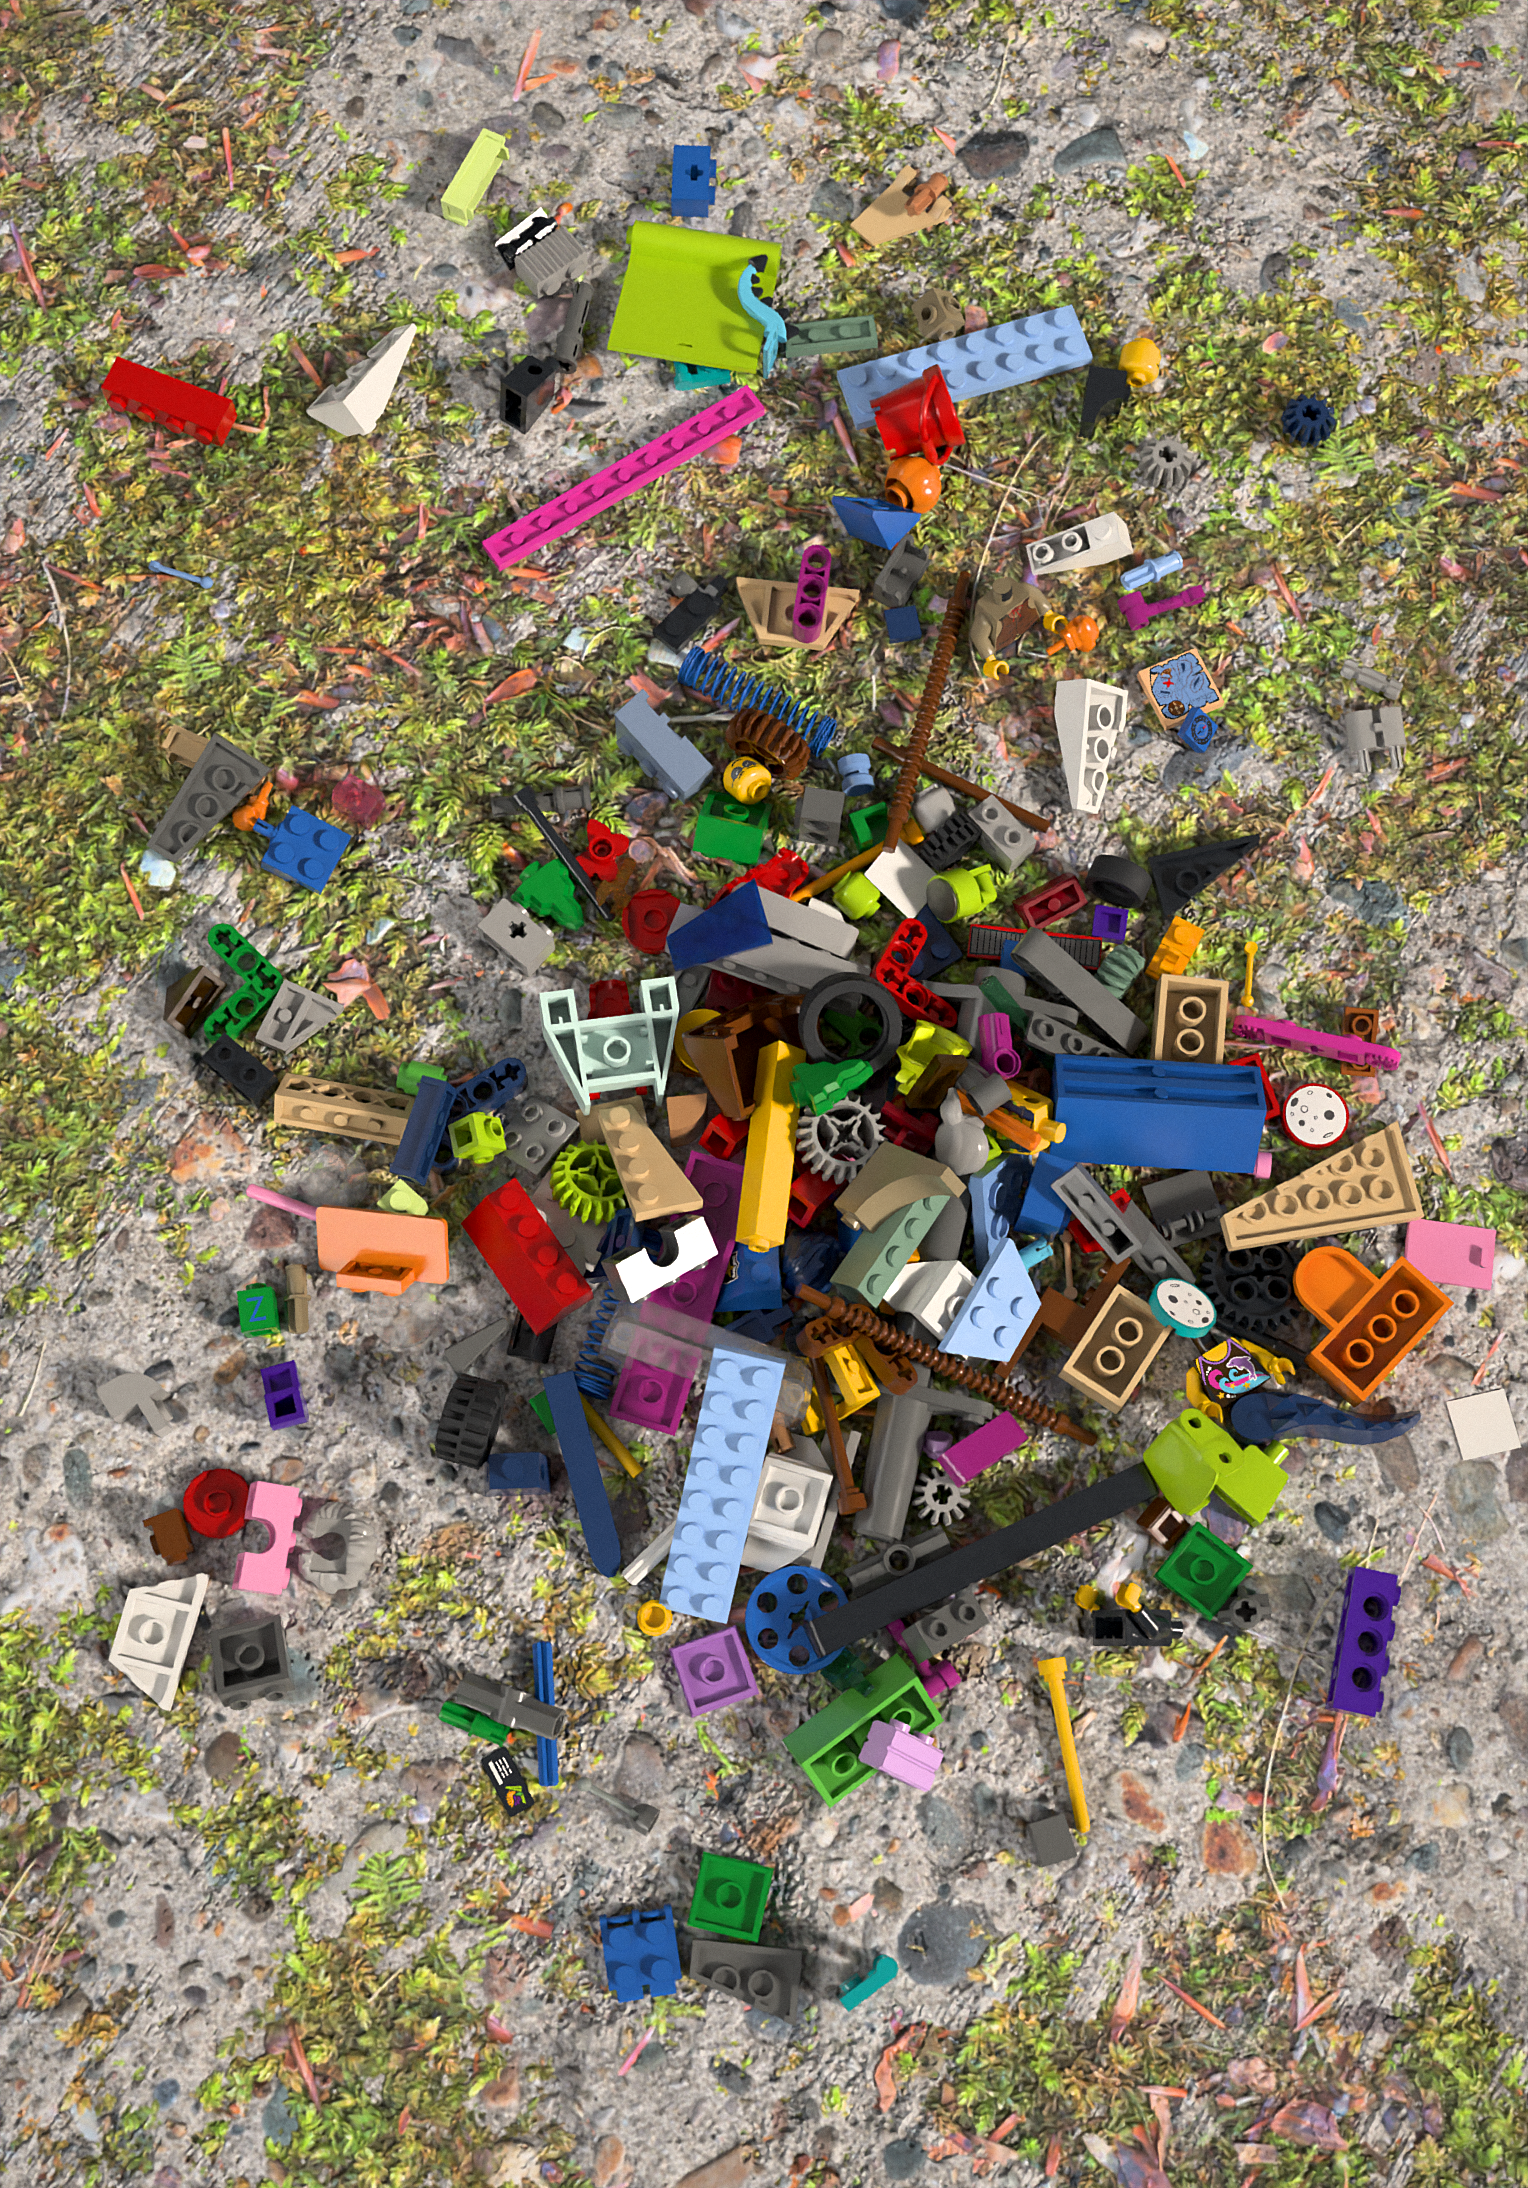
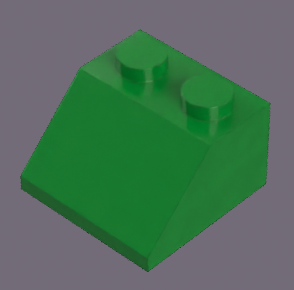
M710 790L698 816L692 851L700 852L708 858L722 857L730 859L738 865H757L764 845L773 804L759 801L756 804L746 805L730 794Z

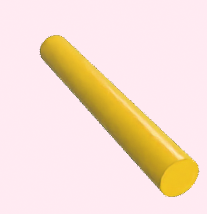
M579 1391L587 1423L634 1479L639 1476L644 1469Z

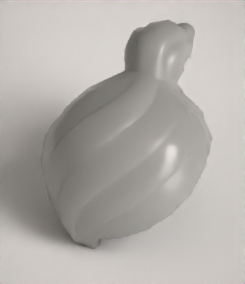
M951 1087L948 1089L947 1098L940 1106L943 1123L940 1124L935 1134V1156L940 1163L948 1166L955 1175L963 1176L978 1172L984 1167L988 1160L989 1146L988 1139L983 1131L985 1129L983 1121L977 1116L962 1113L959 1095L956 1088Z

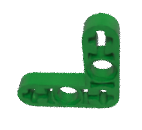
M225 923L217 924L211 928L207 937L208 943L213 952L245 984L205 1021L204 1033L212 1044L222 1036L219 1033L213 1036L215 1034L213 1027L216 1024L221 1027L226 1024V1034L235 1040L271 1007L284 981L280 972L234 927ZM222 934L224 937L229 935L230 942L236 948L233 953L225 944H219L217 939L219 935ZM246 954L254 956L256 961L252 968L242 970L238 967L237 963L241 956ZM260 971L269 981L275 979V989H264L261 979L257 976ZM243 999H249L254 1003L253 1010L247 1015H240L236 1012V1005ZM228 1012L239 1022L237 1025H234L233 1021L229 1020L226 1015Z

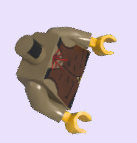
M1012 577L1000 578L995 580L992 590L981 597L975 604V619L970 629V636L981 659L986 660L983 672L989 678L999 680L996 670L1003 674L1009 673L1008 664L1004 661L996 660L994 656L1040 621V616H1044V627L1055 634H1059L1054 628L1057 620L1065 626L1068 624L1065 616L1051 611L1052 605L1034 585L1024 581L1018 583Z

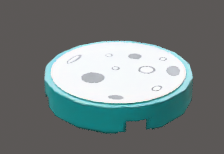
M1168 1278L1161 1280L1153 1288L1149 1297V1305L1153 1315L1166 1328L1168 1325L1175 1328L1176 1331L1174 1333L1188 1338L1203 1337L1215 1324L1217 1313L1214 1304L1195 1285L1181 1279Z

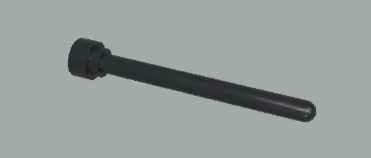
M531 785L518 791L509 799L510 803L516 811H521L523 815L527 814L603 919L607 922H612L616 917L615 911L537 806L539 804L536 799L538 797L537 793Z

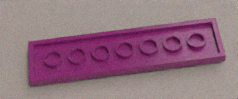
M691 1150L684 1175L702 1197L703 1208L673 1214L670 1217L669 1223L685 1214L703 1216L718 1254L708 1259V1264L705 1267L696 1271H687L680 1275V1280L677 1283L668 1287L660 1286L650 1292L651 1297L643 1303L608 1416L676 1436L736 1243L735 1238L745 1166ZM662 1242V1245H661L660 1252H659V1255H658L657 1260L661 1257V1255H662V1253H663V1249H664V1243H663V1242Z

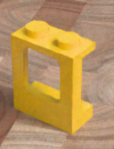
M854 1343L823 1356L824 1364L829 1365L845 1399L835 1406L839 1422L881 1395L862 1354ZM808 1357L797 1365L784 1369L781 1382L806 1435L826 1429L817 1390L812 1380L813 1374Z

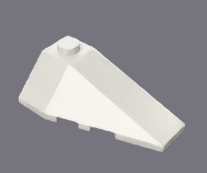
M411 323L400 326L388 333L368 351L367 355L370 359H365L356 366L352 365L345 372L348 376L346 380L336 387L331 384L306 410L308 415L345 436L356 434L363 436L371 432L376 427L375 421L384 412L417 330L415 324Z
M1091 679L1058 681L1054 715L1072 809L1098 814L1108 781L1105 771L1109 760H1114L1117 749L1113 747L1116 735L1123 732L1125 725L1128 691Z

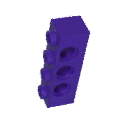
M1358 1566L1348 1569L1326 1710L1365 1719L1374 1718L1376 1712L1380 1713L1384 1702V1692L1380 1691L1381 1678L1386 1677L1390 1664V1657L1385 1655L1387 1641L1391 1642L1395 1633V1621L1391 1620L1393 1606L1397 1607L1401 1596V1586L1397 1585L1398 1575ZM1366 1599L1373 1600L1378 1606V1614L1375 1618L1368 1616L1364 1611L1363 1605ZM1360 1634H1366L1372 1640V1649L1369 1653L1363 1652L1358 1646ZM1355 1669L1362 1670L1366 1675L1367 1682L1364 1688L1357 1687L1352 1681V1673Z

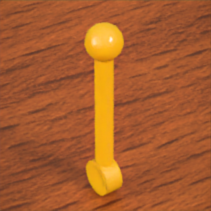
M1252 941L1247 942L1244 946V953L1247 955L1244 996L1241 997V1004L1244 1007H1250L1254 1003V999L1251 996L1253 957L1258 950V946Z

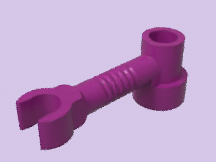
M1197 585L1182 591L1178 595L1150 604L1145 603L1141 592L1127 594L1121 597L1117 603L1121 614L1126 615L1131 630L1135 631L1149 624L1148 617L1182 606L1197 605L1203 602L1201 598L1206 596L1202 586Z
M901 1619L885 1627L895 1641L899 1643L909 1659L916 1665L917 1670L923 1677L920 1682L931 1699L946 1688L951 1690L961 1682L958 1673L945 1658L934 1666L928 1660L918 1665L901 1635V1632L906 1630Z

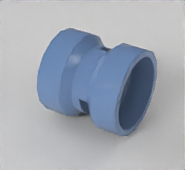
M850 754L837 761L838 771L843 775L844 779L841 785L845 796H861L875 789L874 779L869 775L868 771L871 764L867 754Z

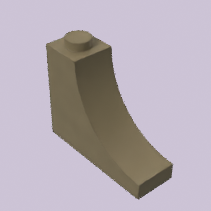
M884 1140L834 1205L843 1214L841 1220L854 1231H858L861 1228L874 1234L890 1216L903 1207L931 1196L946 1195L959 1198L967 1187L948 1166Z

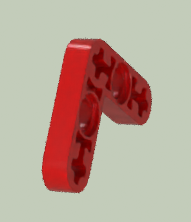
M907 918L894 930L869 976L882 983L897 1002L900 1011L915 1022L917 1020L931 1022L950 1030L957 1022V1014L954 1008L907 974L927 938L925 926L914 918ZM910 932L912 934V940L909 943L904 942V940L907 938ZM891 951L899 952L904 958V963L897 962L892 957ZM884 976L888 979L887 983L883 980ZM900 986L902 989L899 992L896 991V989ZM906 993L914 994L919 1000V1005L910 1003Z

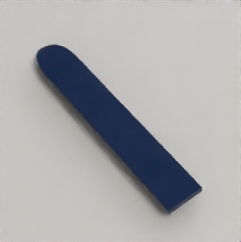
M573 1370L542 1378L589 1554L598 1571L607 1578H612L620 1567V1545Z

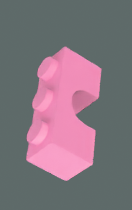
M261 1481L250 1484L244 1519L262 1523L268 1531L269 1542L265 1550L260 1554L248 1552L238 1554L232 1590L276 1596L281 1595L282 1589L287 1588L290 1577V1568H286L288 1553H293L296 1543V1533L292 1532L294 1518H299L302 1508V1498L298 1497L299 1488Z

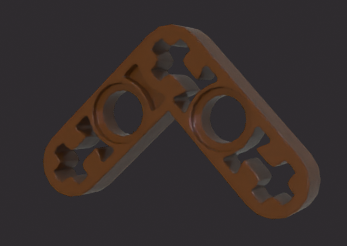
M859 1303L853 1304L854 1310L861 1308L862 1314L869 1312L871 1319L876 1317L867 1306ZM824 1316L811 1321L797 1334L796 1344L799 1350L810 1358L822 1357L854 1343L885 1387L896 1395H905L917 1383L918 1375L915 1368L906 1356L899 1352V1348L892 1350L891 1344L883 1345L882 1339L875 1341L874 1335L867 1337L865 1330L858 1332L857 1326L850 1328L848 1321L841 1323L839 1317L832 1319ZM831 1325L837 1327L843 1336L836 1334L832 1330ZM819 1336H820L821 1339H822L821 1341H819V1340H815V1341H814V1339L818 1338ZM873 1343L880 1346L885 1352V1355L878 1352L874 1347Z

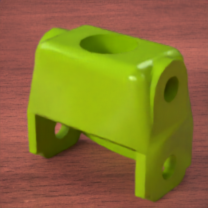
M1196 1408L1185 1409L1177 1418L1166 1425L1143 1453V1461L1161 1492L1180 1515L1192 1516L1210 1503L1211 1491L1218 1477L1226 1478L1240 1469L1245 1462L1243 1457L1246 1454L1231 1436ZM1219 1454L1225 1455L1229 1459V1463L1222 1462Z

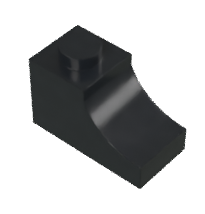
M1096 366L1089 367L1078 437L1091 439L1092 431L1101 419L1111 414L1119 415L1122 403H1128L1131 384H1126L1127 371Z

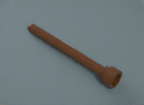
M823 1356L819 1358L808 1357L841 1491L838 1492L839 1499L836 1500L839 1514L846 1515L867 1509L864 1493H860L859 1488L854 1485Z

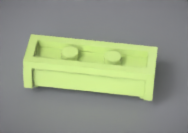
M485 128L482 129L441 198L443 217L463 227H466L468 220L472 221L474 219L473 211L503 160L508 161L509 150L504 145L506 141L504 136Z

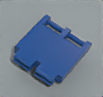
M671 1903L664 1904V1908L643 1912H639V1908L631 1910L632 1914L608 1918L606 1914L599 1915L609 1991L617 1990L618 2003L644 1999L642 1985L648 1984L650 1986L651 1998L676 1994L675 1980L682 1979ZM659 1916L666 1917L664 1920L641 1923L640 1921ZM633 1921V1925L608 1929V1925Z

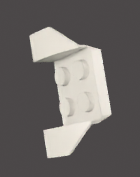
M959 1260L905 1264L883 1297V1300L896 1312L912 1313L933 1335L942 1341L975 1285L977 1278ZM950 1353L947 1357L954 1356L955 1362L963 1361L964 1367L971 1365L972 1371L983 1359Z
M793 1433L791 1435L797 1447L795 1450L790 1449L791 1452L782 1455L770 1452L765 1458L748 1528V1538L741 1559V1565L768 1573H773L810 1551V1548L814 1546L835 1479L814 1439Z

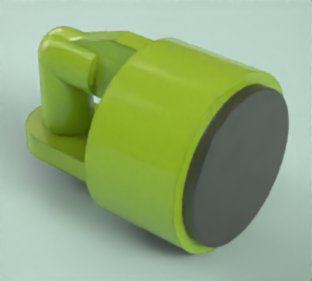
M990 864L970 871L964 868H955L933 876L929 880L926 890L927 902L932 913L940 921L952 923L979 913L989 903L994 902L997 898V892L988 872L992 871Z

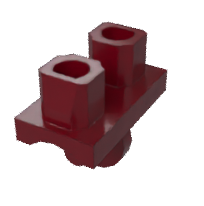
M900 1094L891 1102L887 1100L879 1112L881 1117L876 1121L877 1124L887 1125L882 1135L893 1141L892 1144L901 1146L909 1151L914 1149L925 1156L935 1142V1134L940 1120L931 1113L925 1112L919 1120L908 1114L910 1108H908L904 1100L905 1097Z

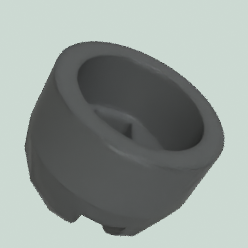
M681 569L671 580V589L680 598H685L688 594L693 593L699 586Z

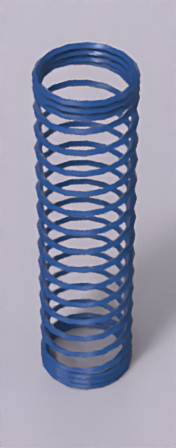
M698 645L694 646L680 667L677 681L686 687L692 685L694 691L702 689L703 696L711 694L712 701L720 698L721 706L729 703L730 711L738 708L739 712L743 701L754 685L755 676L750 678L739 703L732 708V700L745 680L746 671L742 672L730 698L725 703H722L723 695L737 673V666L733 667L727 676L721 693L716 698H713L714 690L728 668V662H724L712 688L707 693H704L705 685L717 668L719 657H716L709 666L703 684L699 688H695L696 680L709 661L710 652L705 654L703 648ZM761 681L757 686L747 709L751 708L758 699L764 687V681ZM770 686L766 691L758 710H763L773 692V686ZM779 691L775 696L767 713L768 715L772 714L783 694L782 691ZM788 696L784 701L777 716L778 720L786 712L792 699L791 696ZM800 700L792 708L786 725H789L796 715L801 704ZM809 705L801 713L794 729L795 732H797L810 709ZM818 710L813 713L801 737L802 739H806L808 732L815 723L819 714ZM827 715L823 717L813 739L807 745L810 747V754L819 757L824 752L835 732L837 720Z
M645 1227L642 1245L660 1252L663 1242L660 1233ZM647 1253L651 1261H657V1256ZM613 1289L604 1290V1294L608 1299L601 1300L600 1305L604 1309L596 1311V1315L601 1320L591 1321L592 1326L596 1330L587 1331L588 1336L592 1340L583 1341V1345L587 1350L580 1351L579 1356L584 1361L574 1362L575 1367L580 1370L573 1371L578 1390L585 1395L600 1400H607L610 1390L606 1386L580 1375L591 1377L610 1386L614 1385L613 1382L587 1372L578 1364L590 1365L615 1376L618 1374L610 1368L590 1361L582 1353L599 1356L617 1365H622V1363L615 1358L598 1353L586 1343L601 1345L621 1355H625L626 1352L599 1341L590 1333L606 1335L618 1342L629 1345L630 1342L627 1339L608 1333L599 1328L595 1323L608 1324L632 1335L634 1331L608 1321L599 1312L613 1314L633 1324L638 1322L630 1316L609 1309L603 1302L617 1304L637 1314L641 1312L637 1307L612 1298L607 1292H614Z

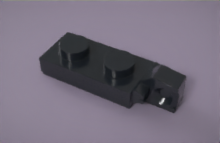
M718 574L707 586L701 583L693 593L688 594L653 629V636L676 655L679 654L720 612V607L724 603L721 597L729 590V582Z

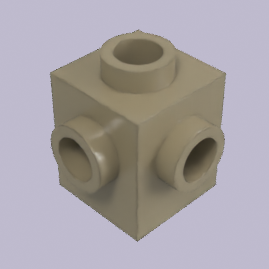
M932 287L911 305L918 321V329L926 338L939 341L949 340L965 324L960 312L961 306L949 291Z

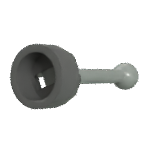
M582 1777L578 1781L579 1790L583 1792L590 1791L630 1815V1823L637 1832L646 1837L651 1832L659 1817V1809L645 1803L633 1808L592 1785L588 1777Z

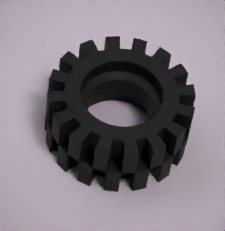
M961 812L959 815L953 816L951 820H947L944 826H940L937 832L929 837L930 840L923 845L921 854L939 873L944 872L948 867L954 866L956 861L959 862L962 856L970 852L969 849L977 844L976 841L981 838L982 831L965 813Z

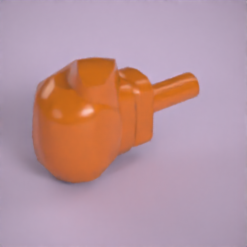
M1086 614L1078 615L1064 629L1059 631L1062 639L1045 650L1049 656L1065 646L1070 651L1077 648L1082 652H1089L1096 645L1095 640L1099 636L1098 626L1092 617Z
M266 781L258 795L250 796L245 805L233 810L232 818L236 828L241 831H253L258 818L263 821L265 820L267 809L270 805L266 797L273 787L271 782Z

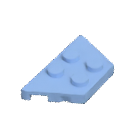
M1001 1238L937 1348L940 1352L1009 1362L1041 1305L1012 1239Z

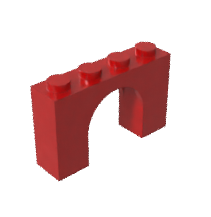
M722 1112L709 1122L698 1144L715 1158L729 1161L743 1148L747 1147L751 1117L742 1121H732L731 1117L724 1116ZM817 1135L818 1141L824 1150L826 1142ZM796 1138L794 1162L800 1171V1177L791 1184L787 1216L804 1229L834 1202L850 1183L845 1177L841 1184H836L834 1175H831L827 1181H823V1171L820 1169L815 1174H811L810 1170L814 1164L811 1161L802 1163L801 1159L807 1153L806 1151L796 1150L797 1144L802 1141ZM842 1154L832 1157L840 1161L849 1162Z

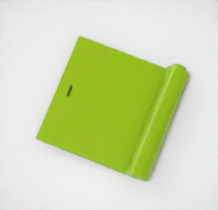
M635 220L634 225H628L626 244L631 245V254L607 350L756 374L764 339V326L744 310L738 297L737 287L740 276L746 267L749 266L748 259L759 255H767L768 262L765 271L755 273L760 278V283L753 284L752 286L763 289V294L759 299L767 296L773 298L781 260L782 243L642 220Z

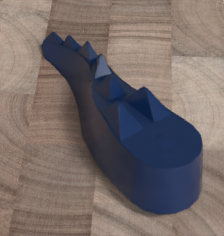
M1263 1392L1247 1395L1237 1400L1227 1412L1226 1429L1234 1441L1246 1447L1250 1444L1257 1447L1269 1444L1272 1440L1281 1441L1301 1437L1327 1439L1344 1444L1367 1445L1382 1443L1403 1435L1421 1419L1420 1411H1409L1388 1415L1363 1414L1305 1395Z

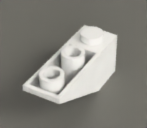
M1115 512L1026 545L1033 575L1101 565L1133 553L1127 525Z

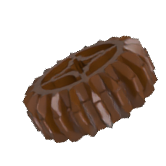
M753 708L741 709L728 723V728L725 731V740L729 743L730 749L735 751L736 756H748L758 761L769 771L773 778L778 777L785 781L794 780L806 768L811 750L807 746V742L801 738L800 733L795 732L792 726L783 723L782 719L778 720L772 714H765L762 710L756 711Z

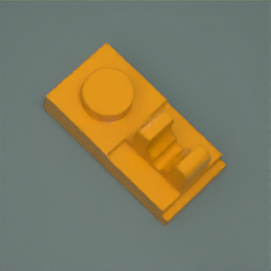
M1175 915L1145 975L1156 981H1159L1162 974L1181 976L1205 930Z

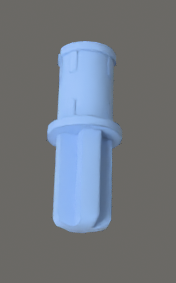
M1174 549L1158 558L1144 560L1143 565L1125 572L1120 577L1124 589L1130 591L1150 581L1156 583L1164 575L1182 569L1183 561L1181 555Z

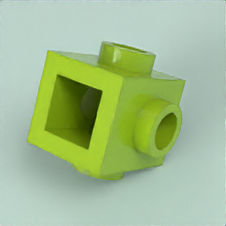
M475 1112L448 1125L453 1153L456 1158L474 1160L476 1164H483L494 1160L495 1155L507 1150L500 1118L486 1116L484 1112Z

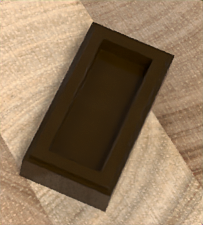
M935 1054L904 1098L908 1108L937 1109L947 1095L948 1089L953 1087L968 1066L965 1056Z

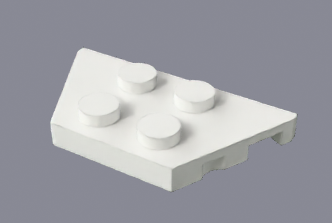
M201 1573L180 1580L161 1582L158 1585L130 1589L109 1661L127 1675L137 1687L148 1694L164 1710L171 1711L210 1575Z

